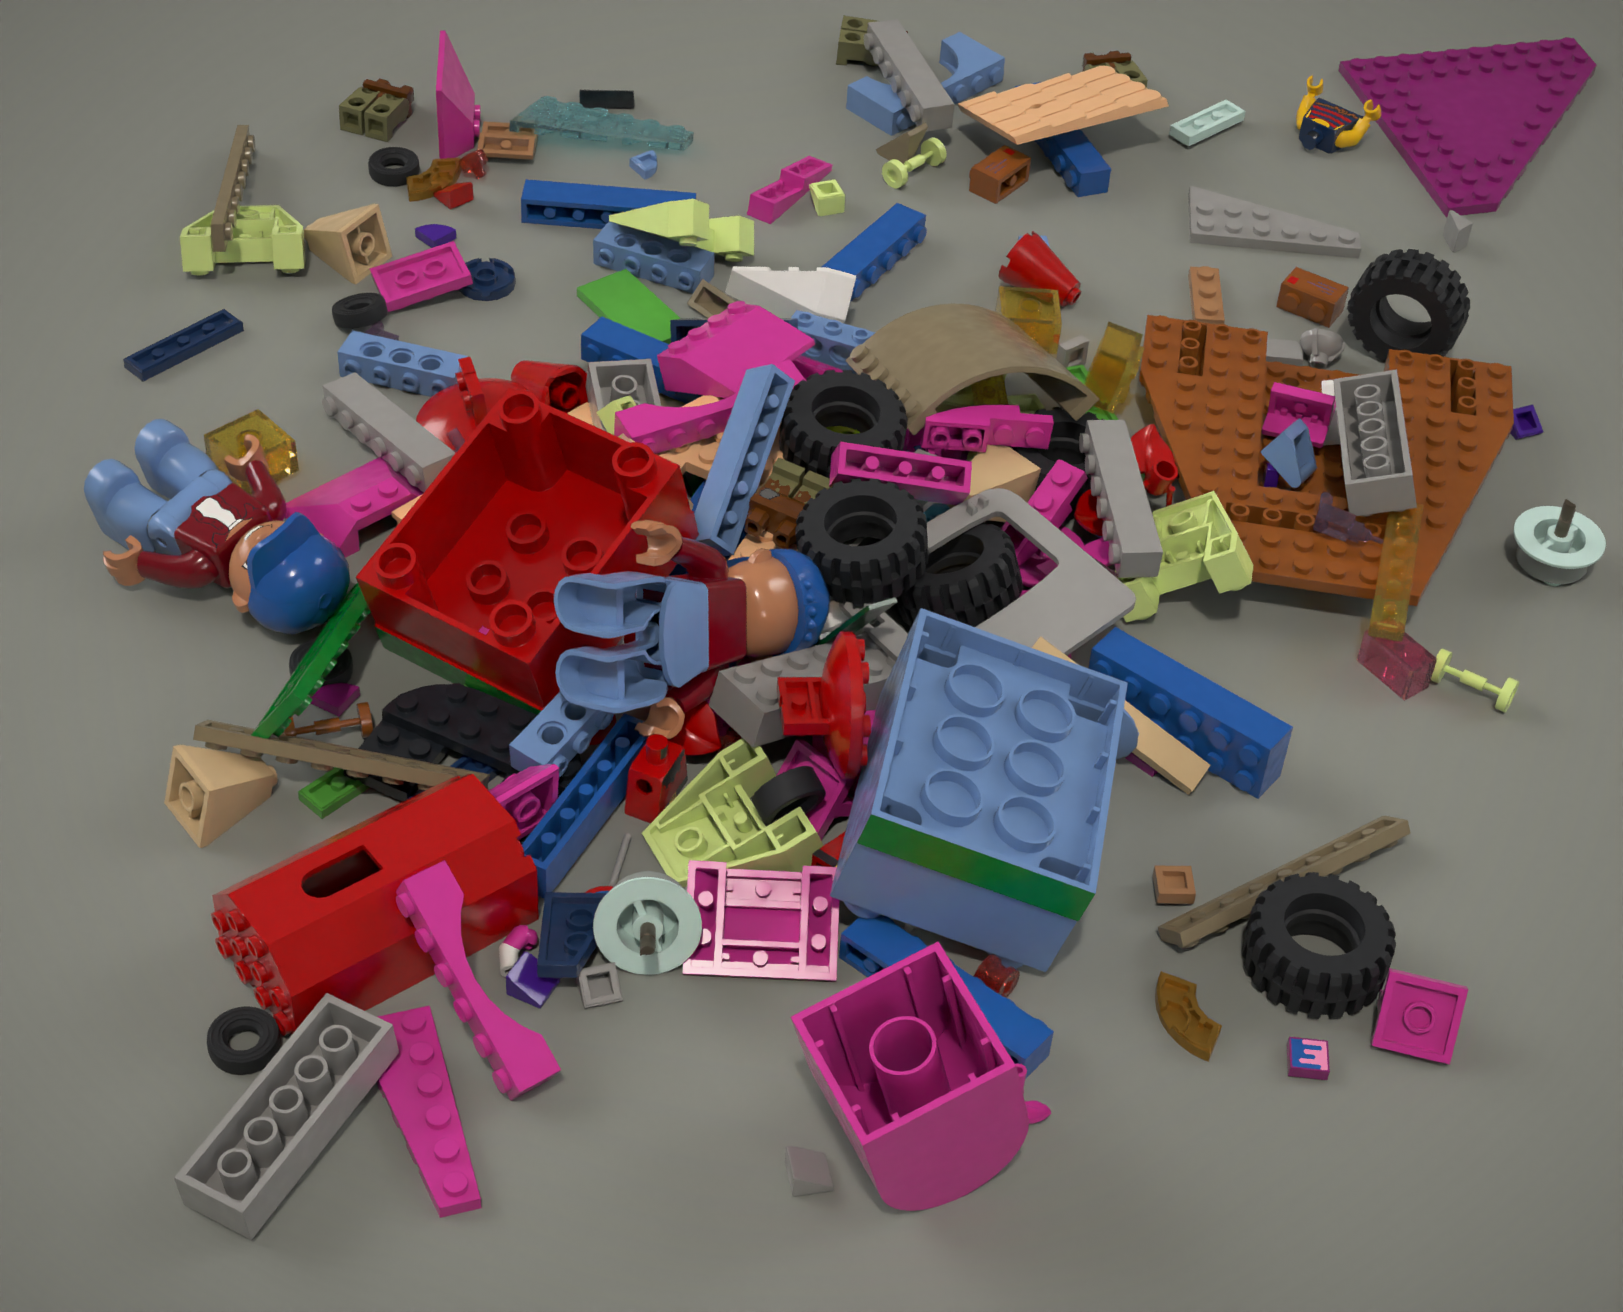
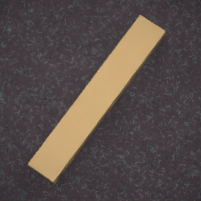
M1041 636L1032 646L1033 649L1075 663ZM1125 701L1124 709L1134 719L1139 732L1137 747L1132 753L1189 795L1211 765Z

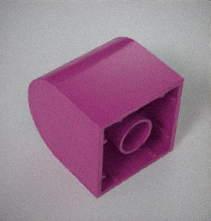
M939 942L791 1016L810 1071L880 1197L890 1207L899 1210L916 1211L938 1207L957 1200L976 1190L998 1174L1013 1159L1024 1143L1029 1129V1117L1016 1065Z

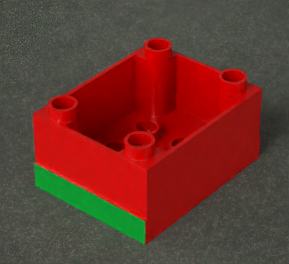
M509 387L355 578L376 622L374 627L385 649L451 683L465 684L467 687L482 691L538 715L560 692L555 672L556 663L562 653L566 650L586 646L598 648L617 646L623 636L601 638L573 632L565 628L560 622L554 606V593L558 582L564 577L585 573L605 575L629 571L661 577L669 576L678 563L671 560L658 566L636 563V555L643 554L648 550L647 536L637 534L631 528L632 523L638 520H653L662 522L665 525L674 526L679 530L682 537L693 540L698 537L699 532L694 511L690 509L680 465L654 454L651 448L643 443H630L538 401V398L529 391L514 390ZM482 626L489 629L486 635L479 632Z

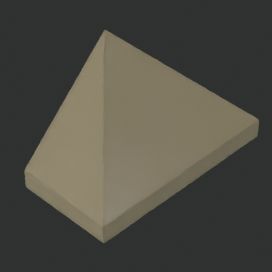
M926 122L877 148V153L889 161L892 159L899 160L904 165L905 161L914 157L928 128Z
M702 279L687 304L709 318L720 314L727 309L729 304L737 302V300Z

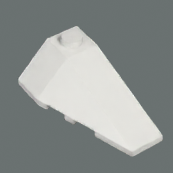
M733 266L725 293L740 301H744L746 304L759 305L779 318H791L795 311L799 310L844 323L856 275L826 267H817V271H799V267H789L788 271H772L769 267Z

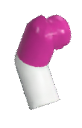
M527 925L514 927L499 946L500 973L503 977L507 976L519 959L518 953L522 947L529 950L537 943V932L529 929Z

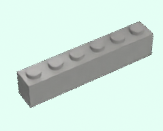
M892 19L869 22L867 34L864 35V46L872 54L875 64L879 65L884 78L888 79L893 92L897 93L902 106L906 107L912 122H915L917 126L926 122L928 126L926 131L952 128L955 104L900 21Z
M356 372L322 385L324 392L322 405L327 415L334 417L345 430L352 432L361 443H365L378 457H382L388 462L394 471L400 472L411 485L418 487L422 492H425L455 455L452 449Z
M1087 420L1085 433L1080 434L1079 449L1086 456L1085 472L1091 475V494L1097 497L1096 511L1097 517L1103 520V539L1109 542V562L1115 565L1118 578L1158 577L1163 550L1126 421Z

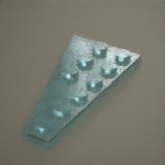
M543 96L511 119L509 131L519 132V129L523 127L535 129L534 134L538 135L559 131L560 135L565 138L607 142V137L622 138V144L632 145L633 143L647 141L650 147L683 151L693 143L694 132L687 131L685 127L680 125H660L657 120L634 119V116L631 114L621 113L616 115L608 113V110L604 108H585L578 102H559L555 97Z

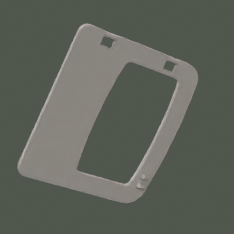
M1001 488L985 490L927 522L929 553L969 529L993 517H1001L1058 565L1024 595L975 628L1030 648L1041 636L1067 656L1134 609L1136 597L1132 590L1019 495L1010 490ZM853 602L839 603V607L850 619L867 605L873 604V602H866L864 606H854ZM883 612L876 617L882 624L874 628L868 623L862 629L896 661L908 633Z

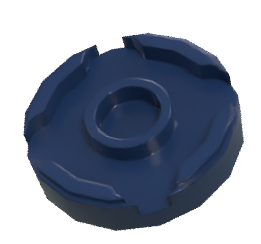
M482 258L473 259L465 263L471 274L473 284L459 289V291L465 297L478 301L501 299L508 296L514 290L516 284L514 269L507 262L496 258H489L490 262H482Z

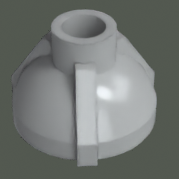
M1312 328V330L1305 331L1301 335L1300 344L1310 367L1326 369L1327 364H1330L1344 351L1345 342L1335 332Z

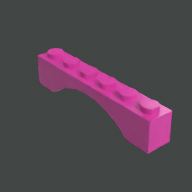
M791 359L773 364L795 380L794 386L804 379ZM738 392L720 401L701 406L664 407L644 403L615 412L614 435L618 437L624 433L633 441L649 446L654 454L678 448L687 443L710 438L724 432Z
M444 860L403 880L396 890L398 895L396 896L397 906L402 915L406 918L410 917L416 928L415 937L420 948L425 953L429 951L436 964L434 966L435 975L443 987L448 986L455 999L453 1002L455 1012L462 1022H468L475 1035L473 1036L474 1046L482 1058L487 1057L494 1070L492 1077L499 1091L503 1094L507 1093L510 1101L552 1079L561 1071V1068L542 1034L523 1027L504 1014L487 997L472 973L465 956L461 937V909L464 893L446 861Z

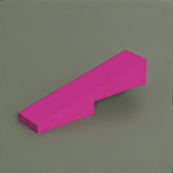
M807 156L781 169L778 181L750 194L747 215L772 224L810 190L809 184L820 182L832 171L833 165L812 156Z

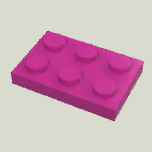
M454 241L370 268L379 294L386 301L388 312L402 309L423 300H429L435 296L459 290L473 284L471 274Z

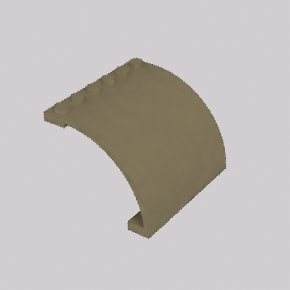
M939 304L907 313L879 329L863 344L856 346L845 360L858 375H861V372L868 374L872 380L876 381L879 379L884 382L888 390L892 388L905 406L906 416L908 417L907 428L913 435L917 434L924 427L926 417L937 413L935 408L947 398L975 382L1002 374L1025 373L1075 421L1100 400L1087 386L1017 324L995 311L970 304Z

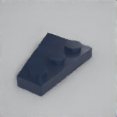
M545 892L537 962L538 977H578L597 946L593 932L594 915L600 901L607 893Z

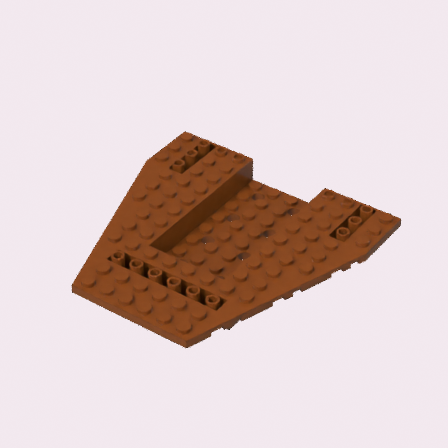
M1147 315L1139 381L1142 387L1145 386L1146 399L1148 404H1152L1154 409V419L1161 437L1173 453L1175 465L1180 476L1179 483L1185 499L1188 500L1215 491L1253 563L1252 582L1417 606L1430 583L1433 573L1440 565L1444 553L1447 552L1460 528L1466 512L1469 511L1476 494L1480 491L1493 467L1497 455L1500 454L1505 440L1508 439L1514 424L1511 366L1500 363L1472 361L1466 358L1442 357L1438 354L1428 355L1408 350L1389 349L1384 371L1397 369L1417 508H1410L1401 512L1376 513L1366 517H1350L1340 444L1323 445L1322 448L1312 446L1317 469L1297 488L1291 487L1280 474L1276 488L1262 487L1265 465L1270 462L1260 451L1276 438L1262 434V427L1268 413L1270 394L1274 382L1322 393L1323 380L1352 377L1359 374L1345 373L1339 370L1317 369L1310 366L1289 365L1277 361L1268 362L1266 361L1268 332L1259 331L1254 328L1231 327L1225 324L1203 323L1196 320L1174 319L1163 315Z

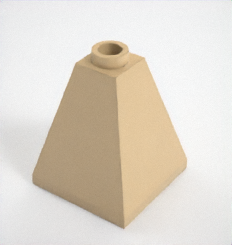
M371 204L322 217L304 229V239L308 243L309 250L355 285L371 273L370 268L382 265L392 257L379 204Z
M987 445L986 452H978L971 460L970 494L965 500L985 490L995 488L1010 490L1026 502L1034 494L1041 468L1010 447ZM993 517L989 519L991 521L1006 522V520L1001 517Z
M176 745L173 746L164 803L197 846L203 848L271 797L272 787L277 784V773L274 767L266 765L261 757Z

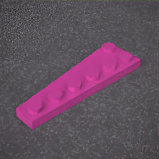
M430 1005L377 1016L393 1024L399 1054L377 1080L378 1088L392 1111V1117L397 1128L399 1127L413 1162L419 1168L421 1179L439 1217L442 1218L480 1209L481 1198Z

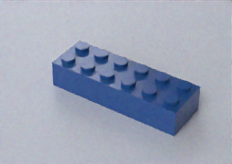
M1117 627L1113 628L1092 648L1088 668L1127 682L1125 701L1210 764L1209 772L1216 774L1257 799L1281 776L1293 726Z

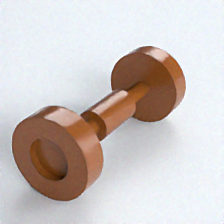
M368 702L357 703L358 718L341 721L339 717L314 721V725L295 728L292 716L290 718L292 722L283 733L295 737L299 734L315 732L316 735L340 732L342 727L359 725L362 739L367 738L373 731Z

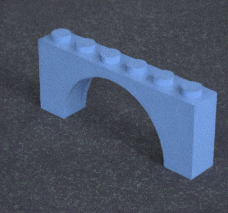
M961 32L941 40L939 63L952 74L949 79L941 82L954 104L1003 81L1005 57ZM868 76L848 85L846 109L890 136L916 124L912 122L906 107L902 106L900 98L896 92H893L891 85L878 82Z

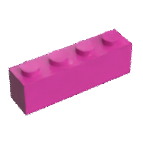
M840 442L831 457L829 487L840 481L844 484L851 482V479L861 478V481H870V478L880 479L883 484H887V482L899 486L900 491L905 489L916 500L956 506L962 503L970 494L972 462Z

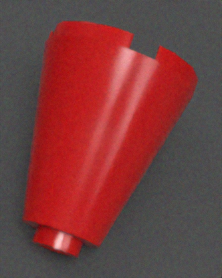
M1032 231V235L1026 233L1017 241L1006 256L1010 259L1007 267L1001 265L999 270V279L1004 283L1062 307L1068 304L1072 306L1079 299L1082 292L1079 290L1081 283L1039 234Z
M523 360L517 363L512 370L511 381L523 385L538 398V401L562 412L568 413L588 402L586 392L587 373L577 365Z

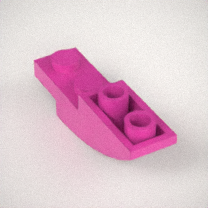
M980 405L951 409L925 418L921 447L986 452L987 445L1048 449L1054 424L1053 416L1020 413L1019 405Z
M1058 459L1027 503L1055 527L1059 528L1072 511L1070 502L1088 477L1085 471ZM1007 521L1004 523L1001 529L1011 537L1018 565L1020 566L1036 553L1039 548Z

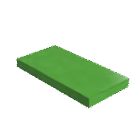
M627 269L577 287V297L599 317H605L662 342L671 344L670 320L680 319V317Z

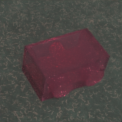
M1388 619L1364 632L1357 661L1405 701L1429 688L1437 658Z

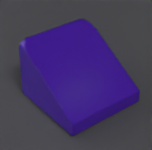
M1533 404L1513 409L1514 424L1510 434L1515 440L1539 435L1544 432Z
M524 951L506 976V994L541 1009L559 984L560 978L538 977V959Z

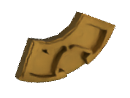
M433 159L427 171L419 175L406 177L409 202L434 197V192L455 184L461 173V159Z
M1161 971L1156 986L1155 1004L1163 1027L1182 1048L1196 1057L1209 1062L1222 1025L1208 1018L1200 1009L1195 996L1197 984Z

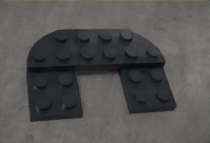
M460 683L428 685L401 693L382 709L381 722L358 749L439 764L447 752L452 749L508 773L502 781L504 782L510 775L520 772L511 766L509 744L537 715ZM579 753L569 762L566 771L559 777L558 797L581 769ZM344 769L345 777L360 781L368 787L401 801L408 800L419 789L418 783L404 781V784L401 785L389 784L382 781V776L369 774L366 778L347 775V770ZM530 833L524 836L523 838L519 839L521 845L530 835Z

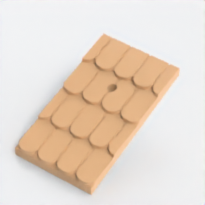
M1098 66L1072 76L1070 73L1038 84H1024L998 94L993 91L958 103V106L964 114L1019 145L1168 107L1169 104L1167 99L1162 97L1158 91L1147 89L1143 83L1130 80L1129 76L1117 73L1110 66Z

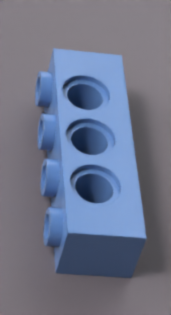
M608 222L593 240V264L616 271L627 269L636 277L689 293H694L702 279L710 282L714 277V252L693 246H681L679 242L612 222Z
M796 310L791 318H798V330L813 338L815 342L813 347L801 355L842 370H852L853 374H857L845 360L856 346L863 344L875 332L847 325L837 320L816 316L809 312Z
M353 330L337 352L339 374L341 377L356 372L368 383L429 397L449 386L457 384L455 373L460 372L458 359L468 357Z
M560 691L509 744L511 766L521 772L530 766L555 764L559 767V777H561L566 771L569 762L577 753L581 754L587 749L591 738L600 729L604 730L610 724L615 713L575 705L569 702Z

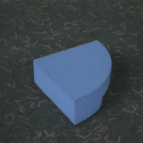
M651 150L629 158V167L646 180L657 171V155Z

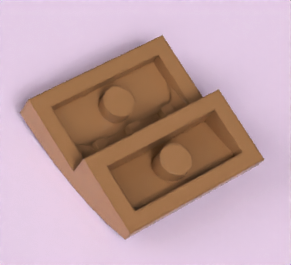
M483 121L482 133L479 134L477 156L533 160L538 142L539 125Z

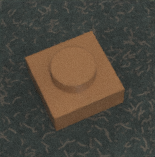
M1154 866L1153 882L1157 903L1194 904L1196 891L1191 866Z

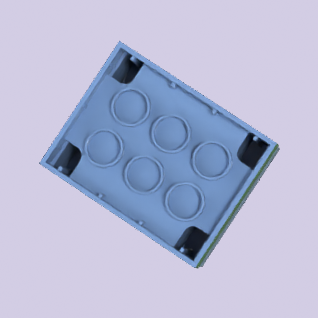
M920 608L878 699L871 734L867 743L868 762L867 766H862L830 896L844 901L846 907L859 917L876 918L882 914L984 950L996 964L1004 968L1016 969L1027 965L1046 972L1077 921L1079 922L1096 894L1128 683Z

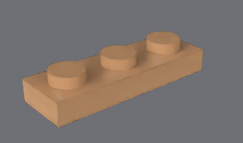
M1190 266L1188 278L1193 320L1210 324H1224L1219 268Z

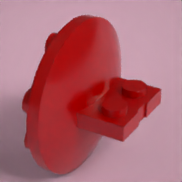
M471 357L458 359L460 372L455 373L457 384L449 386L433 395L422 406L416 418L420 425L455 453L509 387L514 390L528 391L523 385L510 380L498 378L478 379Z
M840 631L828 653L822 677H777L776 688L779 707H781L783 735H823L829 758L841 779H854L860 770V766H867L868 750L867 744H863V737H870L871 734L870 715H864L866 713V693L863 684L869 683V663L862 662L865 658L864 639H857L852 631Z

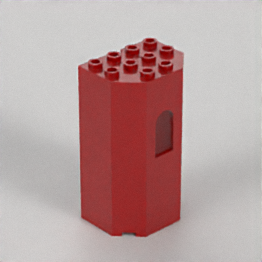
M467 774L463 777L455 776L212 895L215 912L211 913V918L219 933L215 943L224 959L231 958L234 962L235 971L243 984L250 983L252 987L256 986L253 991L258 1004L263 1010L269 1008L273 1013V1018L278 1024L280 1033L283 1036L287 1034L291 1036L326 993L367 1011L435 975L434 966L436 964L429 951L425 953L420 948L415 937L416 928L410 917H404L397 906L396 896L398 895L396 890L403 880L444 860L446 861L464 893L461 909V937L467 958L505 938L514 927L529 925L539 920L537 868L531 855L524 857L523 847L517 838L521 833L513 817L474 774Z

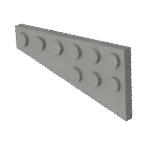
M1190 186L1189 188L1190 243L1359 258L1361 243L1359 232L1198 187Z

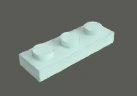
M1224 100L1172 124L1169 134L1182 144L1191 146L1244 121L1246 111L1230 101Z

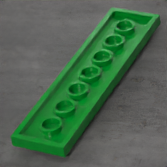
M358 582L348 591L336 613L322 629L251 736L268 739L274 734L279 737L292 722L290 718L294 714L300 716L313 700L310 697L325 682L323 678L336 665V659L348 647V641L361 627L360 623L370 613Z

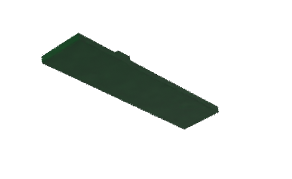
M896 597L867 605L835 630L822 633L814 646L835 641L840 631H852L855 634L896 604Z

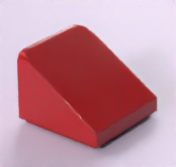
M471 182L456 183L433 193L434 197L449 209L474 200L473 184Z

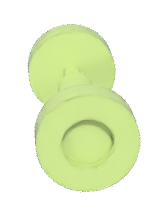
M931 137L921 144V154L905 161L904 165L896 159L888 161L882 167V175L885 182L892 188L897 189L907 183L908 172L918 168L925 162L931 166H938L946 160L945 146L939 139Z
M1443 648L1439 651L1430 669L1429 680L1439 683L1445 672L1460 678L1459 682L1477 690L1483 691V689L1498 694L1495 709L1504 713L1508 710L1517 692L1519 681L1509 677L1501 689L1487 683V678L1466 669L1462 672L1450 667L1449 663L1452 658V652Z

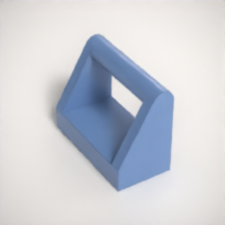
M1300 418L1260 451L1286 482L1294 488L1299 487L1317 469L1309 429Z

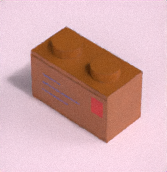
M1003 145L971 168L969 173V191L997 204L1028 182L1031 157Z
M1295 267L1281 283L1276 307L1329 328L1344 311L1349 287Z

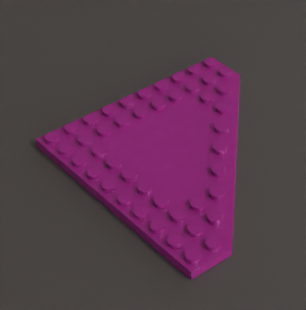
M1565 37L1559 40H1540L1539 42L1495 44L1488 47H1470L1458 50L1447 49L1446 51L1438 52L1425 51L1418 54L1403 53L1398 56H1376L1375 58L1368 59L1354 58L1348 61H1340L1338 71L1363 105L1366 101L1372 100L1374 105L1372 110H1374L1380 104L1381 117L1376 120L1377 124L1445 217H1448L1450 210L1455 211L1459 215L1496 212L1501 201L1508 196L1516 180H1519L1523 175L1528 163L1532 162L1541 145H1544L1550 137L1553 128H1556L1562 120L1565 111L1569 110L1576 96L1582 92L1587 80L1594 75L1597 65L1574 38Z

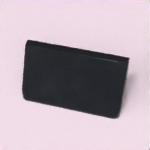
M580 89L579 91L580 108L634 109V90Z

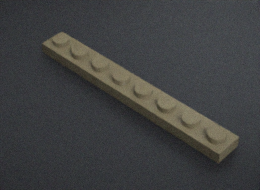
M237 125L210 224L213 252H225L228 241L233 240L236 214L240 212L239 201L243 200L246 176H249V164H252V152H255V136L250 135L249 125Z
M206 720L195 725L193 740L205 742V747L210 749L226 750L228 746L241 749V754L251 757H261L264 753L276 756V761L287 764H296L300 760L310 762L311 767L317 770L331 771L333 767L346 769V774L353 777L366 778L369 774L382 776V781L389 784L401 785L404 784V781L418 783V788L425 791L452 777L474 774L488 789L490 774L281 734L279 737L272 734L268 739L251 736L254 728L213 720Z
M1381 816L1158 926L1161 941L1178 945L1180 948H1188L1198 944L1200 938L1210 933L1225 931L1229 928L1230 923L1238 919L1250 918L1256 898L1275 881L1281 879L1284 882L1285 877L1294 874L1304 877L1308 872H1319V876L1323 877L1329 874H1339L1343 871L1342 867L1352 862L1367 860L1370 858V853L1379 849L1393 847L1398 843L1397 840L1411 834L1408 820Z

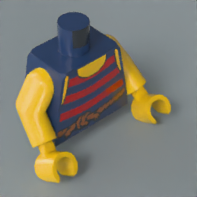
M1310 76L1307 79L1308 94L1303 96L1297 110L1296 124L1300 130L1299 140L1304 148L1308 150L1317 148L1332 154L1342 148L1357 145L1371 126L1369 124L1370 121H1376L1381 117V107L1378 104L1372 110L1374 106L1373 101H1366L1363 107L1365 112L1363 117L1322 98L1316 100L1315 96L1323 92V79L1320 80L1319 85L1312 86L1313 76Z

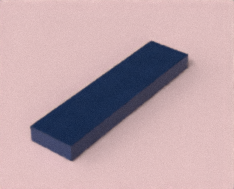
M222 309L124 358V368L144 382L243 332V322L227 310Z

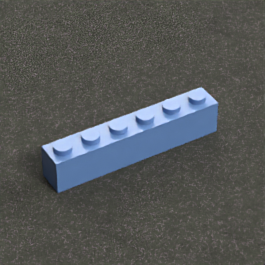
M773 364L746 370L694 513L699 532L695 541L717 549L723 556L734 555L748 515L750 498L756 493L795 383V380Z

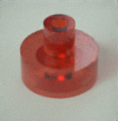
M479 149L467 154L458 163L464 173L473 172L476 179H479L486 175L483 166L489 160L484 150Z

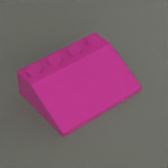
M737 301L729 304L727 309L720 314L709 317L708 322L701 327L690 330L688 335L680 341L669 344L668 349L657 355L667 391L727 398L739 391L747 369L775 364L788 359L793 361L813 347L815 342L813 338L761 306Z

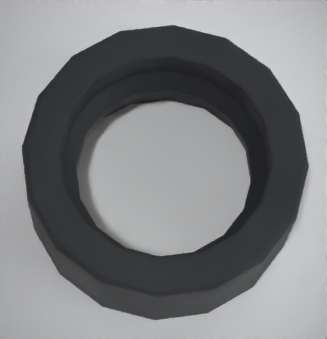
M801 766L785 771L763 784L754 793L752 802L764 825L767 827L798 807H801L806 815L823 801L826 792L813 767Z

